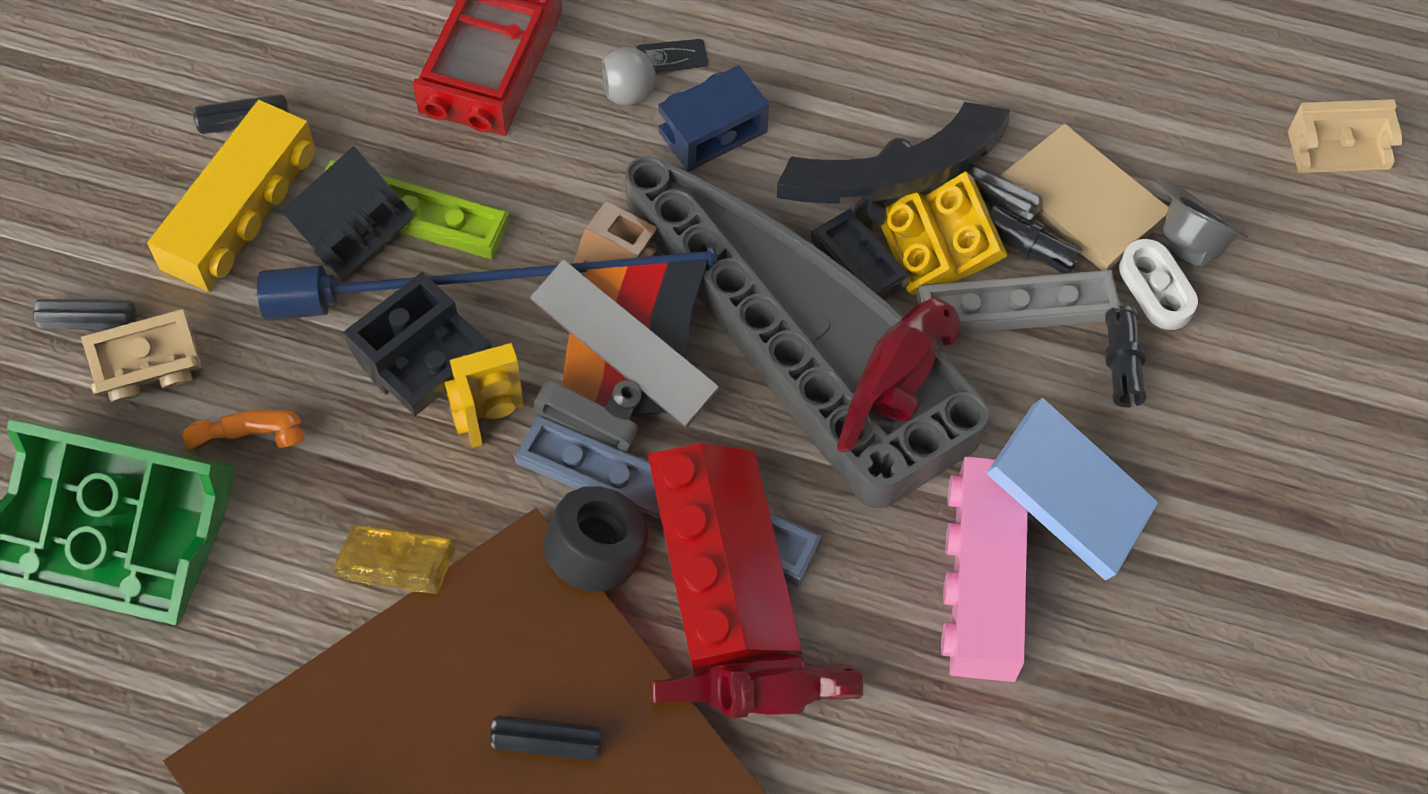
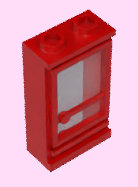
M457 0L419 78H415L413 81L418 112L426 114L435 120H448L470 126L479 132H492L506 136L563 12L562 0Z

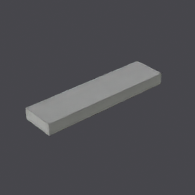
M564 259L530 297L533 303L624 378L636 383L641 392L686 429L720 390L717 384Z
M1112 270L918 286L916 294L918 303L937 297L952 305L960 319L959 334L1106 322L1105 314L1111 308L1116 309L1117 320L1120 317V302Z

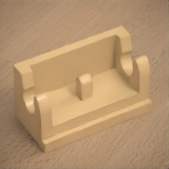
M1395 100L1301 103L1288 129L1298 173L1391 169L1395 162L1391 146L1402 144V133L1395 112L1397 107Z

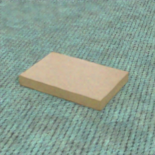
M1065 123L1000 176L1041 195L1042 208L1037 217L1066 242L1083 248L1082 255L1101 271L1110 270L1122 259L1124 251L1130 243L1146 239L1165 222L1169 209L1167 205Z

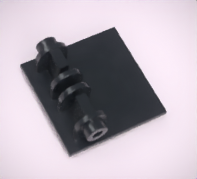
M354 146L281 210L315 249L314 253L327 266L329 265L342 281H345L416 217V214Z

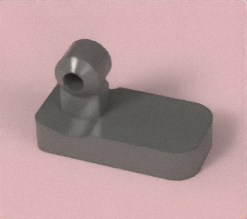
M545 381L535 399L533 408L540 415L627 452L639 429L629 418L641 399V390L632 381H621L614 387L606 407H603L555 382Z

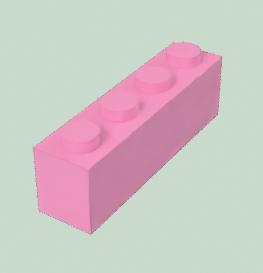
M965 457L959 476L951 475L948 486L947 503L950 507H956V523H948L945 553L946 555H954V573L946 572L943 604L952 605V623L943 624L941 655L950 656V676L1015 682L1024 665L1027 510L986 474L995 459Z

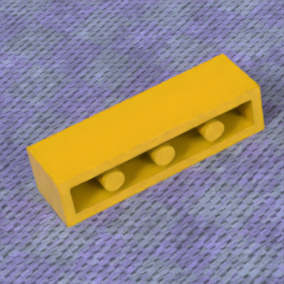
M258 100L147 242L159 269L210 292L219 278L225 277L230 272L234 258L245 243L256 237L263 219L272 207L283 201L290 183L299 171L307 168L311 163L316 148L308 121Z

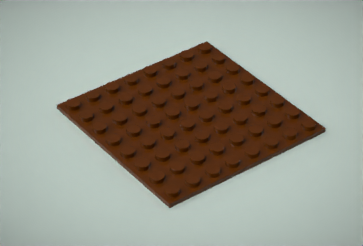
M537 508L509 525L163 760L184 794H766L692 701H651V682L673 677L604 591L590 592L571 586L556 575L547 563L543 549L549 523ZM498 715L598 726L603 732L602 751L599 759L587 760L499 750L491 745V726L494 718Z

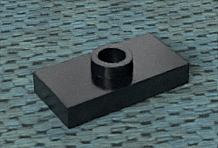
M851 208L811 231L810 241L816 248L853 274L883 300L908 286L910 275Z

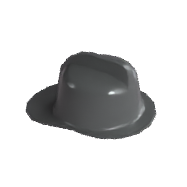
M1157 178L1159 186L1172 198L1163 225V234L1167 237L1170 250L1179 258L1196 267H1203L1211 259L1220 257L1238 235L1248 238L1247 235L1231 228L1207 205L1180 186L1164 178Z

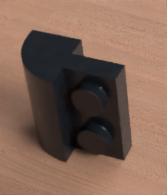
M423 272L419 273L343 331L348 347L371 380L385 395L390 392L414 416L418 415L447 392L444 382L454 380L450 364L451 359L492 348L491 343L458 314L455 301Z

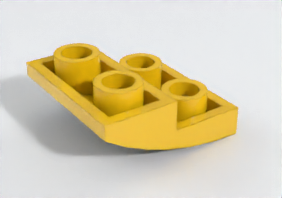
M966 171L925 196L920 192L912 193L886 207V219L881 228L893 257L910 275L909 284L906 286V289L911 295L917 294L918 286L953 283L979 272L1008 256L975 180Z

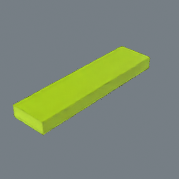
M330 160V162H329V164L327 165L325 171H326L330 166H332V165L335 163V161ZM380 175L416 214V217L399 231L400 233L493 260L510 223L509 212Z

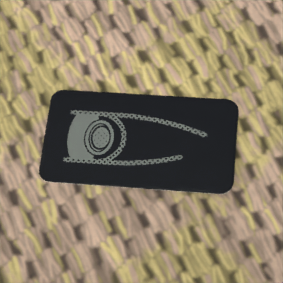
M702 39L642 44L636 47L646 53L653 61L656 72L705 68L708 65Z

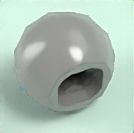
M622 46L610 51L602 60V75L607 99L616 104L632 106L647 98L654 88L656 71L653 61L646 53L637 48Z

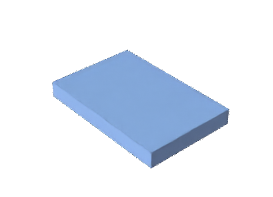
M1041 398L1031 406L986 473L1104 580L1117 574L1158 504V501L1044 398Z

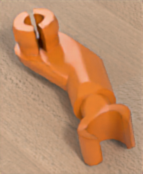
M254 409L220 417L221 421L212 424L209 419H202L193 422L183 431L182 435L187 451L191 449L196 450L210 443L215 438L235 440L255 433L274 432L275 441L279 448L292 446L304 441V433L299 425L302 421L296 413L288 410Z

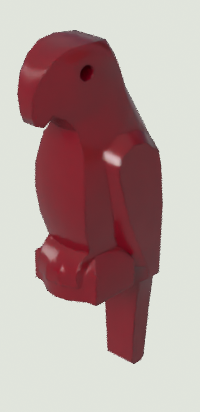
M937 297L918 303L877 341L851 400L837 444L838 451L843 453L854 449L871 409L891 421H909L912 415L915 414L918 407L916 390L924 383L932 369L936 354V341L942 340L944 345L949 346L956 341L959 335L960 319L952 305Z
M790 654L758 656L709 665L702 673L651 682L652 702H707L711 707L721 709V713L730 718L747 717L749 713L764 715L803 713L807 704L818 699L846 700L859 699L863 696V673L857 668L848 664L805 663L803 657Z

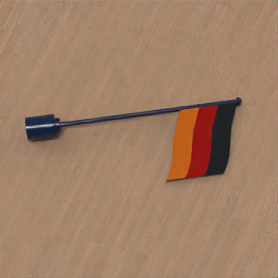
M707 246L706 252L570 264L580 273L587 272L585 277L686 359L693 307L707 264L712 266L718 259V253L713 247ZM322 265L263 270L259 272L257 278L258 304L262 317L266 321L328 315L330 305L337 303V294L400 289L414 277L336 284L334 276L327 275ZM558 265L427 277L436 285L549 276ZM569 332L561 386L606 407L616 384L627 379ZM641 392V399L631 416L667 412Z

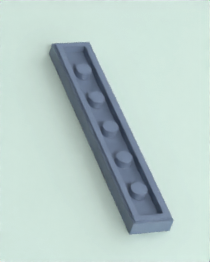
M541 415L536 417L514 456L516 464L573 489L601 486L618 491L636 504L644 514L645 520L663 527L649 461ZM770 514L785 580L800 587L819 547L822 535Z

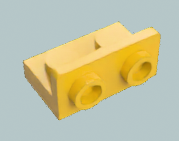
M512 343L450 360L454 380L444 382L450 401V409L458 435L468 432L472 448L483 445L478 419L485 417L489 419L503 418L511 414L516 408L524 406L518 361Z

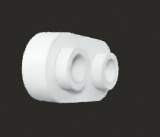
M1140 239L1130 243L1126 247L1120 261L1119 271L1150 322L1162 329L1176 330L1186 326L1197 308L1198 298L1195 290L1169 250L1161 243L1150 239ZM1137 267L1146 268L1150 273H1143ZM1162 305L1170 306L1174 311L1167 310Z

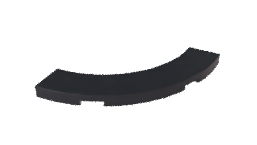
M964 102L958 114L941 131L914 146L885 155L850 160H821L791 156L777 183V198L810 203L838 204L840 203V197L869 196L870 202L902 197L934 187L968 170L970 162L980 155H987L995 147L1009 123L1010 110Z

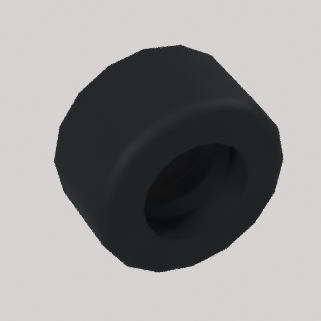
M601 486L581 487L567 493L556 506L546 530L543 549L547 563L556 575L571 586L590 592L610 591L623 585L634 572L646 548L649 530L644 514L632 500L620 492ZM584 533L596 535L606 541L607 544L594 542L585 536Z

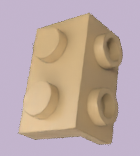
M184 309L81 337L94 383L90 384L93 395L99 397L109 396L110 403L142 395L141 386L160 381L162 388L174 387L193 380L190 372L203 369L187 313Z

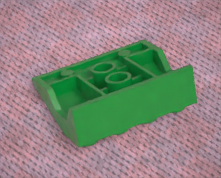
M9 419L6 430L16 449V455L8 491L0 500V584L171 625H180L224 519L236 465L46 422Z

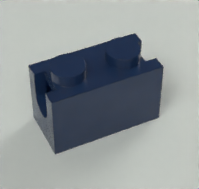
M739 65L723 73H715L707 78L705 82L684 92H676L670 95L664 102L658 104V111L666 121L659 125V134L688 172L767 133L769 102Z

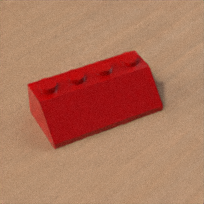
M696 443L648 454L694 674L704 672L709 665L740 659L779 654H802L755 450Z

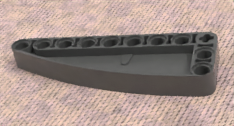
M652 156L637 158L628 165L626 169L627 206L630 212L658 227L653 241L664 255L706 252L707 246L713 247L717 251V262L712 266L707 264L697 295L698 298L864 505L871 508L891 506L965 457L971 455L979 447L989 418V409L976 390L936 349L932 369L924 383L916 390L918 407L909 421H891L871 409L854 449L843 453L838 451L837 444L840 438L838 435L842 432L851 400L877 341L903 317L863 282L821 250L739 198L687 171ZM671 220H678V221H680V222H669V221H671ZM726 288H733V289L738 290V291H737V292H725V291H722V290H723V289H726ZM761 323L763 325H766L767 327L763 329H757L751 327L750 325ZM783 359H790L798 364L793 366H787L781 364L779 361ZM812 396H820L825 398L828 402L815 403L810 401L808 398ZM962 420L971 425L972 428L958 427L952 421ZM923 446L932 453L921 455L912 450L911 447Z

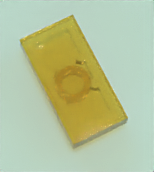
M352 525L333 567V571L339 580L438 594L455 552V547L449 538Z

